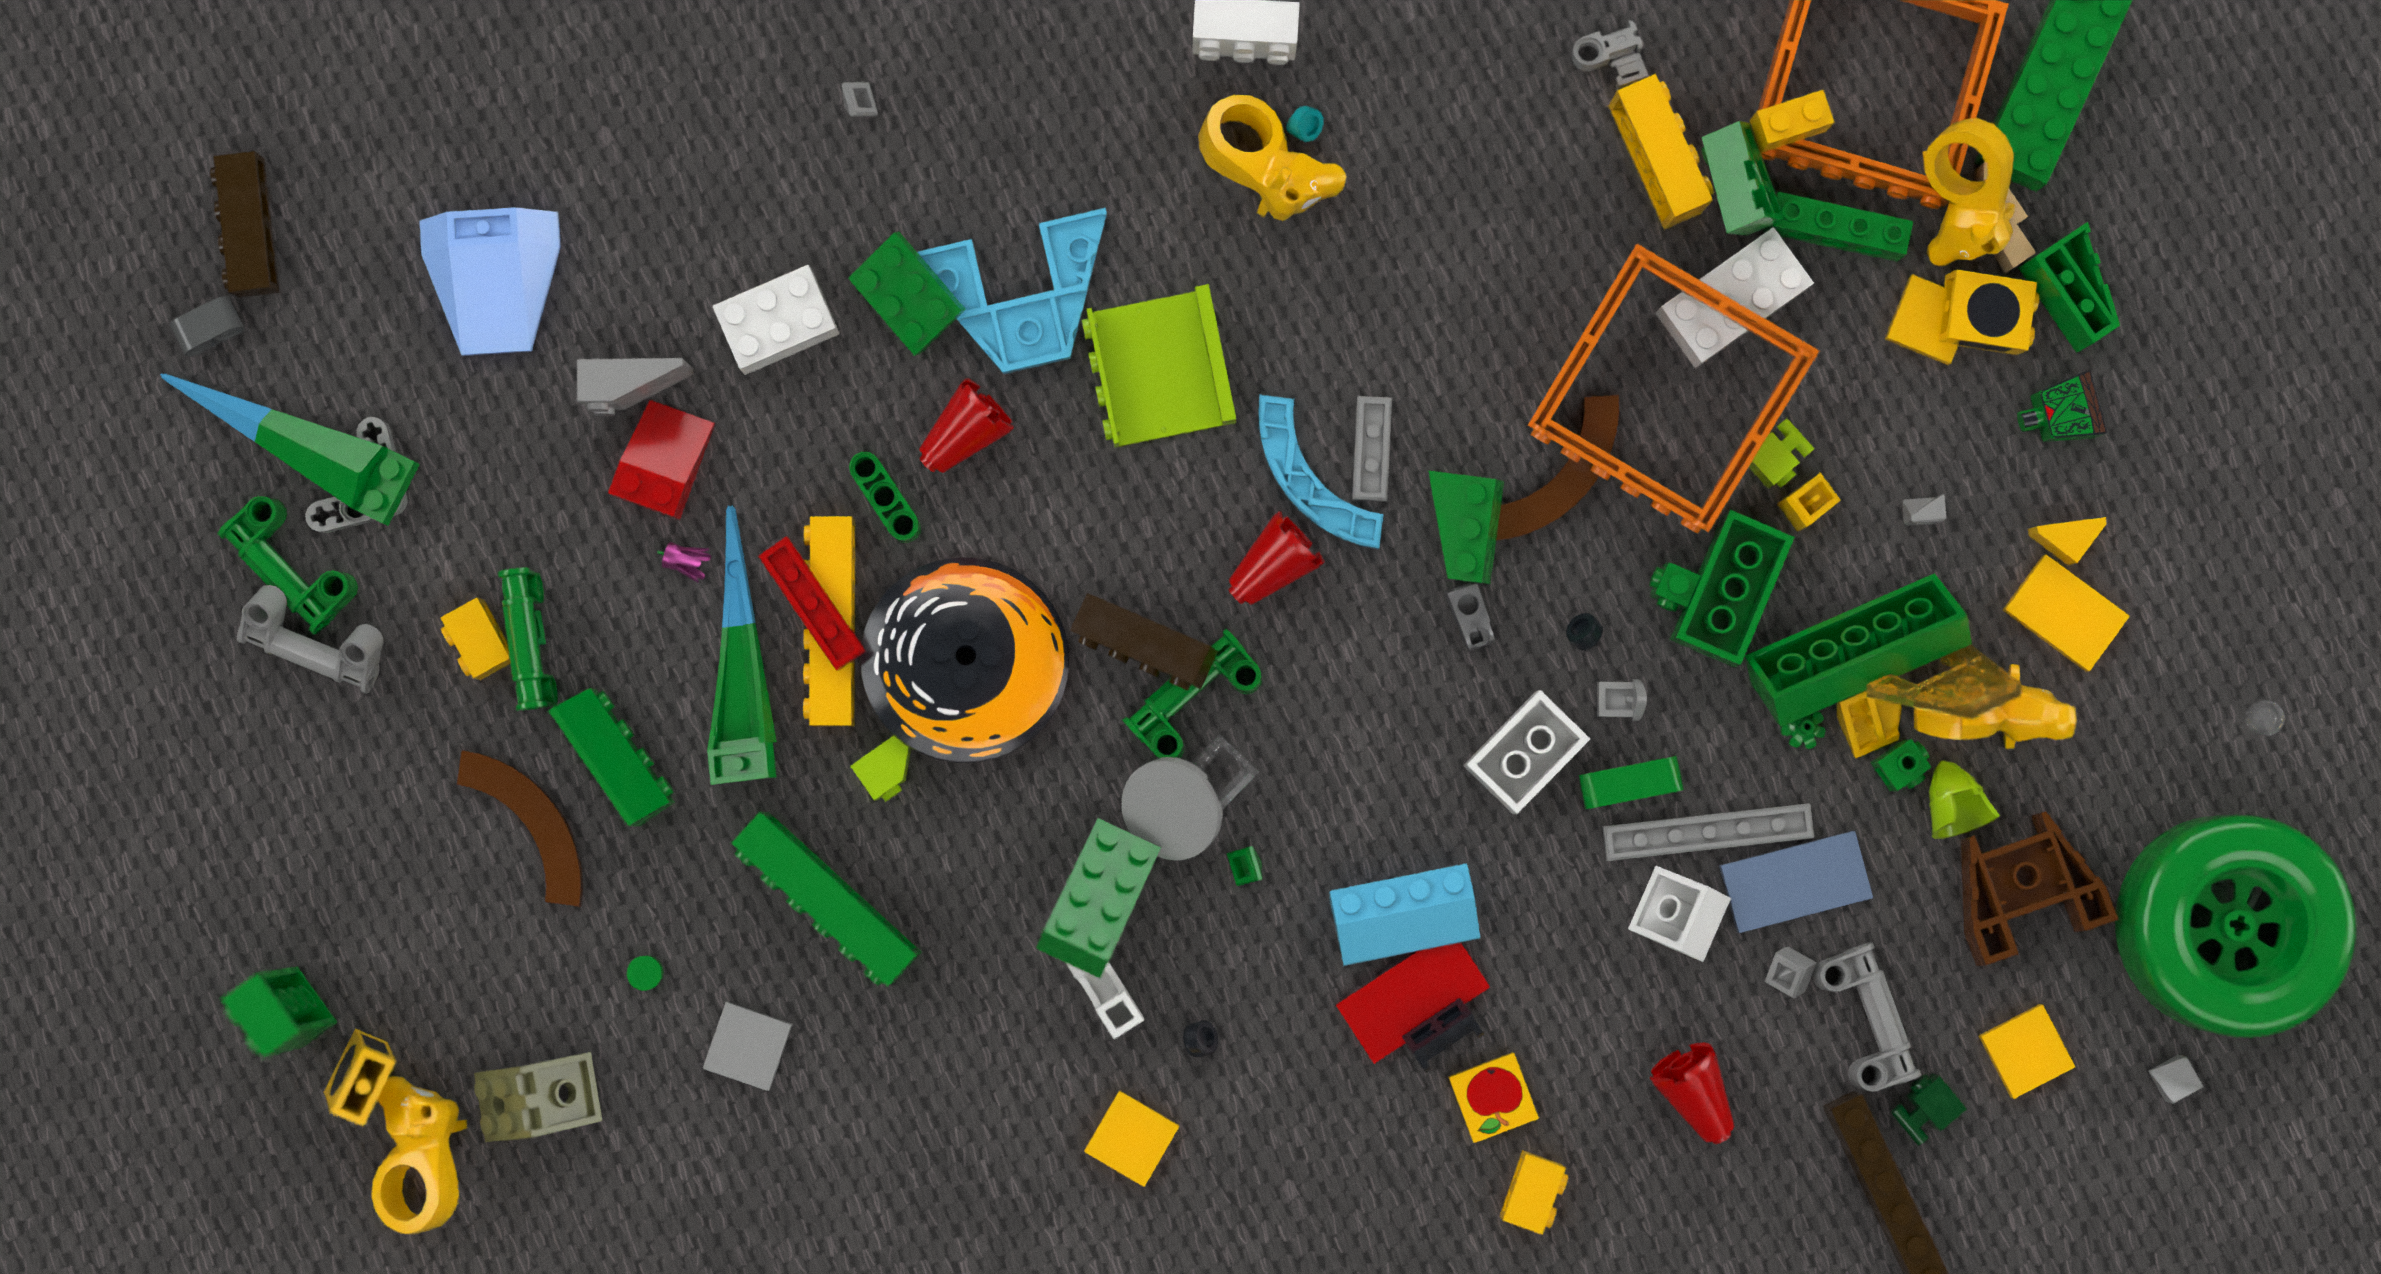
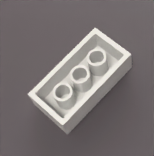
M1774 227L1699 279L1765 319L1814 284ZM1683 292L1665 303L1655 313L1694 368L1700 366L1748 331Z

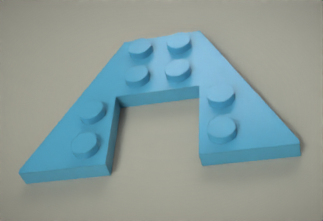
M1106 208L1039 223L1054 290L988 306L972 239L918 251L917 253L965 307L966 310L957 318L959 323L1003 374L1071 359L1107 211Z

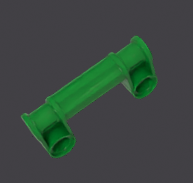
M264 496L254 497L235 516L224 523L219 529L218 535L222 539H227L239 551L238 556L266 585L279 588L285 594L287 607L291 612L298 613L310 625L309 630L313 634H317L326 628L336 615L356 596L358 591L357 581L349 573L332 570L322 574L309 586L266 541L285 522L287 517L285 505L278 499ZM269 504L272 514L264 522L261 518V510L265 505ZM337 578H340L344 586L343 591L338 596H335L332 592V583Z
M513 568L498 571V577L502 579L504 596L502 607L504 610L512 681L516 682L518 700L516 711L556 706L558 704V694L554 676L544 674L542 671L534 604L544 602L541 576L539 572L529 570V568Z
M1225 629L1222 631L1223 636L1211 646L1218 653L1201 689L1190 686L1189 690L1186 691L1169 683V679L1144 700L1145 705L1130 718L1125 717L1122 720L1158 759L1161 757L1181 758L1185 749L1184 742L1177 731L1169 724L1168 720L1217 676L1222 674L1235 690L1242 694H1252L1261 686L1262 674L1258 665L1246 653L1244 647L1229 630ZM1246 668L1253 670L1256 674L1255 681L1248 686L1239 684L1236 679L1239 671ZM1166 737H1172L1177 740V749L1171 755H1164L1159 751V743Z

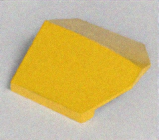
M1881 683L1837 703V719L1855 758L1899 740L1900 733L1898 728L1902 706L1897 690Z

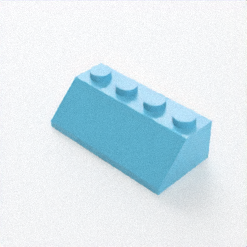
M1467 863L1329 892L1343 966L1480 939L1475 897Z

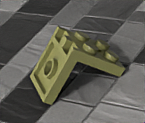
M591 1052L524 1066L474 1073L476 1082L474 1090L479 1100L481 1112L480 1126L485 1136V1142L532 1138L602 1121ZM562 1084L567 1087L569 1092L565 1103L559 1098V1088Z

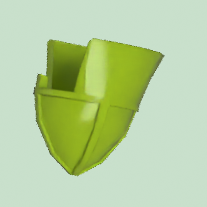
M1945 760L1940 761L1936 766L1929 789L1932 838L1945 839L1981 828L2000 817L1984 794L1983 787L1977 783L1975 778L1956 763Z

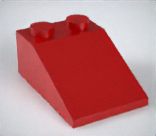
M650 400L619 461L608 493L621 500L680 520L715 423Z

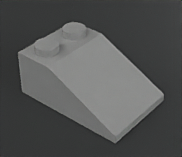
M683 358L577 359V402L585 406L588 411H593L596 416H614L615 410H625L692 376L693 368Z

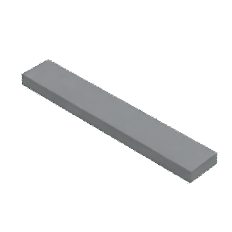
M1810 803L1602 826L1606 861L1814 838Z

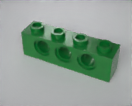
M1777 192L1776 197L1785 220L1764 228L1763 232L1766 233L1774 227L1781 237L1898 262L1907 254L1913 221Z

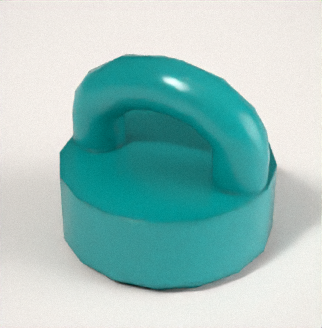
M1299 107L1289 118L1286 130L1301 141H1313L1322 131L1323 116L1319 110L1313 107Z

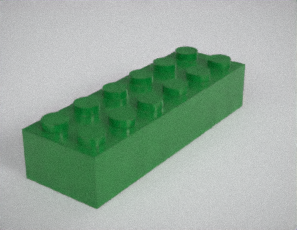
M2132 0L2049 1L1992 123L2005 134L2013 150L2014 158L2011 181L2034 192H2037L2048 183ZM1978 153L1974 162L1979 166L1985 163L1980 153Z
M1934 573L1745 655L1751 685L1778 725L1783 727L1969 646L1972 642L1967 614Z
M759 812L731 843L737 848L734 852L735 856L748 867L751 865L758 867L763 872L760 878L774 891L782 889L789 896L786 902L799 914L808 913L815 920L812 926L825 938L833 936L841 943L838 950L852 962L859 960L867 967L864 971L865 975L876 985L880 986L884 983L886 986H890L922 953L921 950L770 812Z

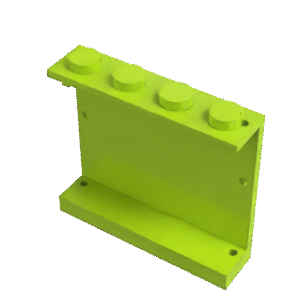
M1209 284L1196 286L1195 291L1095 312H1092V308H1087L1088 318L1082 319L1085 339H1093L1095 352L1088 353L1092 373H1100L1102 385L1095 386L1099 407L1106 406L1109 419L1102 420L1106 440L1113 439L1115 448L1236 423V414Z

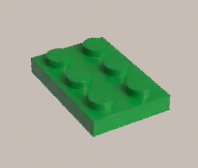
M899 231L894 232L848 277L914 356L922 353L966 310Z

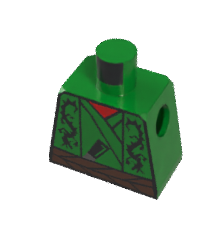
M2091 370L2084 371L2031 395L2033 408L2017 413V420L2021 431L2025 432L2039 428L2043 442L2091 439L2108 433Z

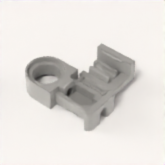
M1628 21L1627 28L1605 36H1601L1600 31L1581 37L1574 45L1572 60L1574 65L1580 70L1592 71L1607 66L1611 59L1610 66L1611 68L1616 67L1619 75L1616 77L1617 90L1648 77L1640 55L1643 42L1641 37H1637V27L1633 21ZM1583 46H1592L1596 49L1598 56L1593 61H1584L1580 58L1578 51ZM1638 72V74H1636V75H1633V76L1627 77V78H1625V79H1622L1623 77H1626V76H1629V75H1632V74H1635V73Z

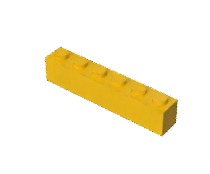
M852 516L810 517V525L804 526V545L810 546V560H805V562L855 634V519ZM804 629V649L809 650V663H804L803 668L804 684H809V698H804L803 701L804 719H809L810 726H855V660L839 671H836L809 630Z

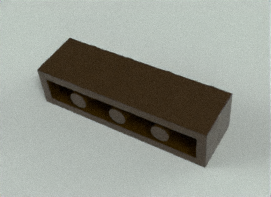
M255 151L213 156L214 167L210 169V177L214 188H217L218 201L214 202V212L216 219L219 222L221 221L222 235H218V247L221 255L225 257L226 268L222 269L223 285L225 289H228L229 293L238 298L279 293L264 157Z
M1089 593L1086 594L1070 629L1071 632L1080 636L1078 643L1093 650H1097L1099 645L1110 650L1108 656L1127 664L1129 658L1141 663L1138 668L1139 670L1154 677H1158L1160 672L1171 676L1169 683L1186 691L1189 690L1190 686L1198 689L1202 688L1218 653L1217 650L1205 643Z

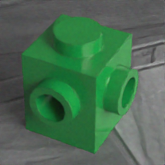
M1667 562L1661 568L1656 567L1649 582V586L1653 589L1649 597L1658 600L1656 605L1668 611L1676 612L1677 609L1683 610L1688 607L1701 575Z
M1912 739L1902 740L1870 763L1889 791H1898L1904 786H1907L1908 789L1913 788L1926 779L1923 773L1931 768L1927 761L1930 758L1927 750L1919 741L1914 743Z

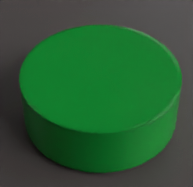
M649 955L635 958L627 968L629 983L635 989L641 991L657 987L662 981L664 974L660 961Z

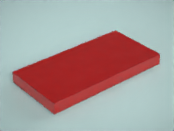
M1456 943L1414 952L1335 1005L1375 1064L1405 1044L1402 1038L1404 1034L1460 998L1466 1004L1490 988L1462 943Z

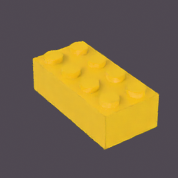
M1656 74L1617 90L1608 107L1665 230L1701 214L1713 201L1711 195L1714 194V190L1709 178L1706 175L1702 177L1697 166L1700 160L1695 147L1692 144L1688 145L1683 135L1685 126L1679 113H1673L1668 102L1671 100V95L1664 81L1659 82Z

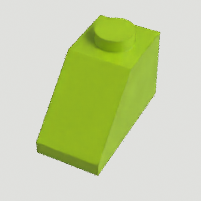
M892 736L850 766L873 800L877 801L883 798L887 802L902 791L899 785L906 781L911 748L903 744L895 736Z

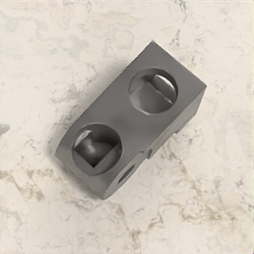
M1470 582L1443 592L1468 652L1495 643L1489 623L1490 619L1477 583Z

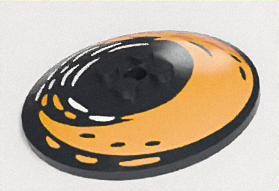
M967 557L948 558L934 561L909 572L892 585L878 601L869 617L862 638V645L866 652L860 655L861 676L865 693L876 716L891 734L903 744L916 752L941 761L953 763L985 762L1005 756L1021 748L1042 731L1051 720L1059 706L1067 684L1069 672L1068 641L1061 619L1053 604L1024 575L1012 568L990 560ZM961 648H969L975 653L976 659L970 665H962L956 660V652Z

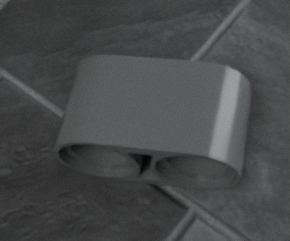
M229 296L213 299L177 317L169 324L185 357L198 355L240 334L245 329Z

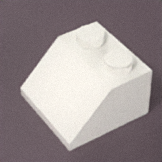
M1655 866L1628 929L1703 962L1731 898L1706 885Z

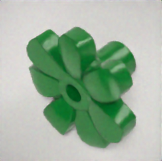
M1815 712L1812 715L1810 714L1781 727V734L1783 736L1791 735L1789 739L1790 746L1798 748L1803 742L1806 749H1811L1816 746L1814 737L1823 738L1825 736V728L1818 726L1824 720V717L1820 712Z

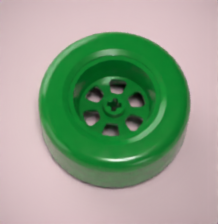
M2248 815L2205 816L2186 821L2165 831L2147 845L2134 860L2121 884L2115 912L2118 920L2115 921V934L2119 954L2124 968L2139 992L2155 1008L2172 1020L2187 1027L2219 1035L2242 1038L2263 1037L2283 1032L2303 1023L2323 1008L2337 992L2350 967L2355 948V909L2349 888L2339 868L2331 857L2311 838L2289 825L2264 817ZM2230 879L2234 884L2233 899L2226 903H2220L2212 893L2211 886L2221 880ZM2255 886L2261 888L2271 899L2270 905L2258 912H2255L2247 904L2248 896ZM2196 903L2205 907L2211 913L2209 924L2206 927L2192 928L2189 925L2191 910ZM2231 920L2238 923L2237 930L2230 927ZM2275 922L2277 923V936L2274 946L2269 947L2258 939V930L2263 923ZM2211 938L2221 946L2219 957L2212 965L2205 961L2197 952L2198 946ZM2248 947L2256 957L2257 965L2248 970L2238 972L2235 968V952L2238 949Z

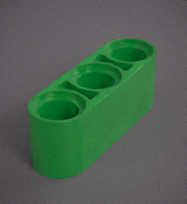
M870 452L855 454L849 463L851 476L888 532L899 542L910 543L914 541L921 532L920 521L882 463ZM865 460L873 461L875 464L874 473L869 477H860L858 475L859 464ZM883 489H890L894 492V500L888 506H880L876 501L877 494ZM903 517H908L913 521V529L907 535H899L895 530L897 521Z
M1677 756L1578 775L1585 809L1684 790Z

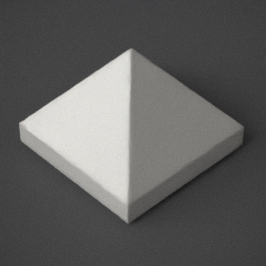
M844 82L841 84L844 108L851 117H874L878 115L869 82Z

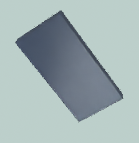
M1855 831L1719 865L1726 894L1731 898L1729 905L1737 933L1873 898Z

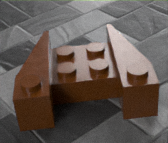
M2046 811L2031 815L2037 831L2036 835L1981 853L1975 836L1961 839L1964 934L1976 966L1989 965L2019 954L2007 920L2062 901L2074 932L2087 931L2118 920L2106 886L2098 876L2094 875L2086 865L2084 858L2078 851L2074 850Z

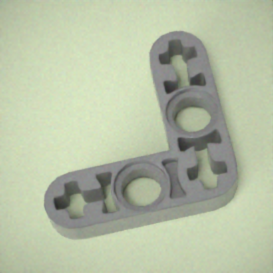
M368 417L359 423L356 430L358 438L374 443L373 439L366 437V433L371 431L370 426L374 424L376 428L382 429V433L377 435L378 444L384 447L387 446L388 449L396 452L391 429L385 421L376 417ZM406 493L403 496L394 516L402 513L406 508ZM336 497L312 503L307 508L305 514L308 526L321 533H330L376 521L364 514L359 518H352L349 515L348 506ZM323 508L328 513L339 511L344 521L340 522V517L333 516L327 518L326 525L323 526L321 522L315 521V517L320 515V509Z

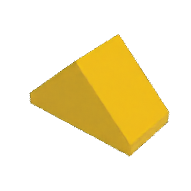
M1820 472L1777 503V505L1798 532L1811 525L1841 500Z
M2106 517L2036 526L2028 529V532L2032 539L2065 564L2072 565L2079 562L2107 522Z

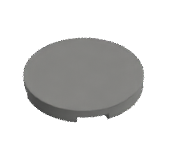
M1161 757L1138 768L1127 780L1121 802L1123 818L1129 832L1161 847L1157 857L1167 860H1185L1195 857L1215 840L1222 823L1221 801H1218L1212 785L1206 779L1208 776L1200 768L1186 760L1174 757Z

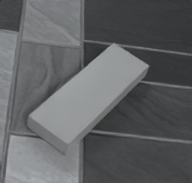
M1357 396L1352 500L1387 502L1392 398Z

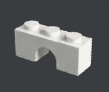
M1109 961L1100 979L1067 964L1074 977L1088 994L1095 1006L1096 1012L1113 1039L1144 1021V1016Z

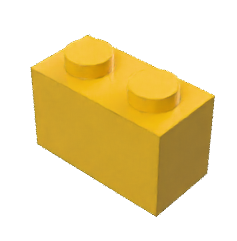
M1824 90L1759 110L1749 120L1760 153L1824 133L1835 123Z
M477 597L440 617L444 624L441 632L450 646L455 645L461 657L457 658V661L467 677L472 675L473 679L482 680L511 664L508 642L484 599Z
M1522 1150L1500 1213V1218L1508 1223L1543 1235L1545 1227L1551 1228L1556 1216L1557 1208L1552 1207L1556 1195H1562L1568 1181V1175L1564 1174L1566 1168L1560 1163Z

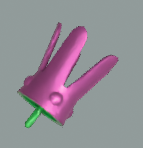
M669 542L665 552L657 551L658 554L663 555V568L677 570L697 583L699 582L697 578L704 579L705 574L694 567H700L701 561L711 559L710 554L703 553L708 551L709 548L682 547L673 542Z

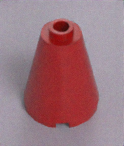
M965 378L961 382L919 448L922 456L919 457L920 461L933 473L936 470L942 473L946 472L1009 434L1014 429V426L1011 425L1012 420L1003 408L989 394L987 396L982 393L978 394L976 391L981 387L969 378Z
M1278 511L1268 522L1229 578L1232 586L1228 590L1240 604L1246 601L1253 605L1316 570L1325 560L1320 552L1314 555L1309 550L1313 543L1287 516L1283 519L1282 512Z
M1706 1042L1694 1043L1689 1045L1692 1051L1681 1055L1678 1049L1661 1059L1652 1068L1651 1073L1653 1077H1650V1080L1703 1141L1719 1144L1731 1136V1131L1735 1125L1716 1053L1711 1044Z

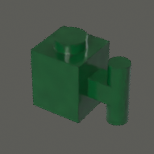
M1924 1074L1910 1085L1912 1091L1906 1095L1916 1109L1909 1114L1903 1105L1900 1104L1890 1113L1919 1146L1929 1138L1921 1128L1923 1124L1928 1122L1933 1129L1941 1132L1964 1113L1967 1108L1940 1076L1931 1074L1928 1077L1927 1074Z

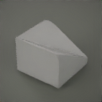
M1944 494L1935 498L1905 499L1902 502L1903 518L1906 526L1938 524L1946 519Z
M1784 947L1775 953L1765 982L1795 999L1806 991L1817 962L1790 947Z
M2178 1054L2148 1071L2163 1099L2168 1103H2176L2203 1088L2191 1063L2184 1055Z

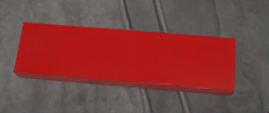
M784 537L758 555L836 671H839L866 652L789 537Z

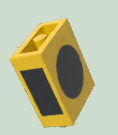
M1955 270L1945 275V296L1939 342L2014 355L2028 351L2035 337L2032 318L2039 305V294L2036 293L2037 282L1964 270Z
M354 1030L324 1090L330 1113L359 1125H365L396 1062L388 1042L360 1030Z

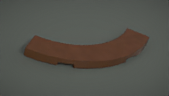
M1619 395L1583 398V418L1579 436L1609 454L1613 448L1617 432ZM1582 457L1578 463L1569 458L1560 472L1540 490L1518 501L1501 505L1496 541L1509 540L1532 533L1554 522L1568 512L1587 494L1598 479L1599 475L1590 470L1593 464Z
M461 750L456 785L470 787L496 798L521 819L533 836L545 871V902L581 907L583 895L581 862L579 861L574 836L554 801L531 778L498 759Z

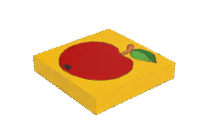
M1514 1052L1448 1076L1473 1143L1539 1119Z

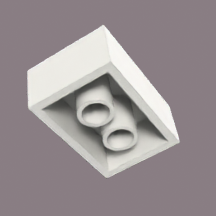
M1195 0L1192 54H1199L1200 59L1210 61L1219 60L1220 56H1233L1234 61L1243 63L1253 62L1254 58L1268 59L1267 62L1271 64H1287L1288 60H1295L1300 2Z
M809 265L713 305L738 367L745 375L840 334Z
M1538 690L1463 766L1512 814H1518L1590 738L1541 690Z

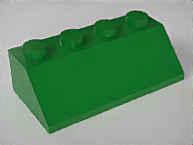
M589 688L550 709V714L628 826H642L675 803L670 796L674 793L671 785L663 776L657 778L650 768L654 765V761L643 747L639 750L631 740L635 736L632 729L624 719L620 721L616 719L611 711L615 706L603 690L598 693L596 689Z

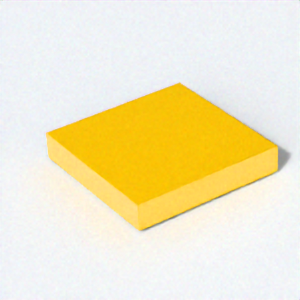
M1911 275L1885 340L1946 365L1951 364L1959 344L1939 342L1945 288L1918 276Z
M2038 1004L1979 1035L1984 1048L2012 1099L2075 1068L2042 1004Z
M1119 1090L1084 1152L1145 1187L1180 1125Z

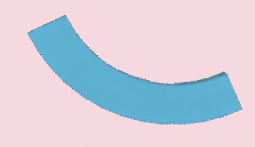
M1260 395L1258 416L1263 450L1277 483L1288 499L1309 520L1328 533L1360 546L1379 549L1384 514L1358 508L1341 500L1324 487L1321 481L1314 475L1300 451L1294 428V399Z

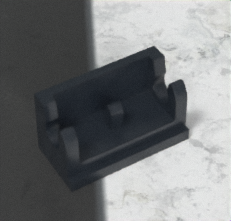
M1459 998L1404 1034L1402 1038L1420 1066L1427 1073L1432 1070L1427 1062L1429 1059L1472 1031L1478 1039L1484 1033L1472 1013Z

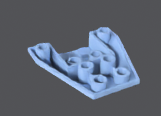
M500 208L444 212L420 220L421 255L461 355L532 352L561 248L559 213L525 208Z

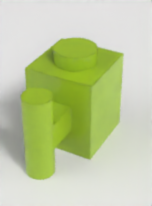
M1788 418L1777 426L1785 438L1780 441L1773 432H1770L1749 465L1751 471L1768 489L1775 484L1781 488L1796 475L1792 469L1800 462L1791 453L1794 448L1804 458L1815 449Z

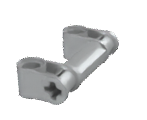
M265 585L245 604L242 609L241 624L237 633L238 642L242 644L246 642L264 648V652L269 655H276L330 677L336 682L345 681L358 686L363 693L367 694L371 691L379 674V661L383 645V636L377 628L368 624L359 625L344 641L340 649L337 650L283 627L287 598L279 588Z
M1873 942L1858 945L1845 950L1839 955L1820 961L1816 964L1812 974L1815 985L1822 990L1838 992L1856 986L1880 1051L1854 1061L1849 1067L1848 1077L1856 1088L1871 1092L1901 1084L1921 1076L1920 1070L1915 1069L1908 1049L1911 1045L1907 1039L1885 979V974L1883 970H1879L1872 952L1875 948ZM1831 966L1835 967L1838 971V980L1833 985L1828 984L1825 980V972ZM1870 1065L1874 1070V1079L1870 1083L1865 1084L1861 1074L1863 1069Z

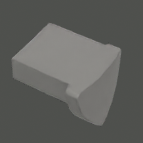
M1632 679V682H1597V717H1632V721H1640L1647 703L1646 690L1640 679Z

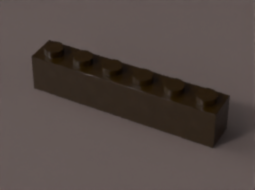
M1852 1091L1823 1105L1825 1113L1903 1274H1949L1863 1095Z

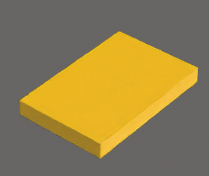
M2046 554L2040 558L2003 609L2004 612L2086 672L2093 668L2130 617Z

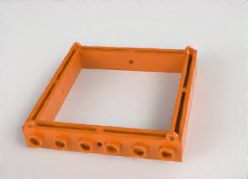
M1811 0L1789 1L1758 111L1782 102ZM1901 0L1979 23L1951 124L1965 119L1976 118L2009 4L1997 0ZM1804 139L1761 153L1762 158L1765 160L1779 158L1788 161L1787 165L1795 169L1807 170L1809 167L1820 170V174L1829 179L1840 180L1843 177L1854 180L1853 184L1857 187L1870 190L1874 189V187L1887 190V195L1897 199H1907V196L1920 200V204L1927 208L1940 209L1941 206L1945 207L1949 204L1932 188L1926 175ZM1952 143L1948 147V159L1952 168L1960 175L1968 145L1965 143Z
M1636 244L1530 420L1528 426L1533 428L1530 435L1547 445L1552 439L1563 446L1560 453L1577 463L1581 457L1593 464L1590 470L1607 481L1611 475L1623 482L1620 488L1634 497L1638 498L1643 493L1653 499L1650 506L1666 516L1671 511L1683 517L1680 524L1698 534L1701 529L1709 532L1818 355L1819 350L1639 244ZM1641 269L1648 271L1793 357L1702 508L1551 419Z

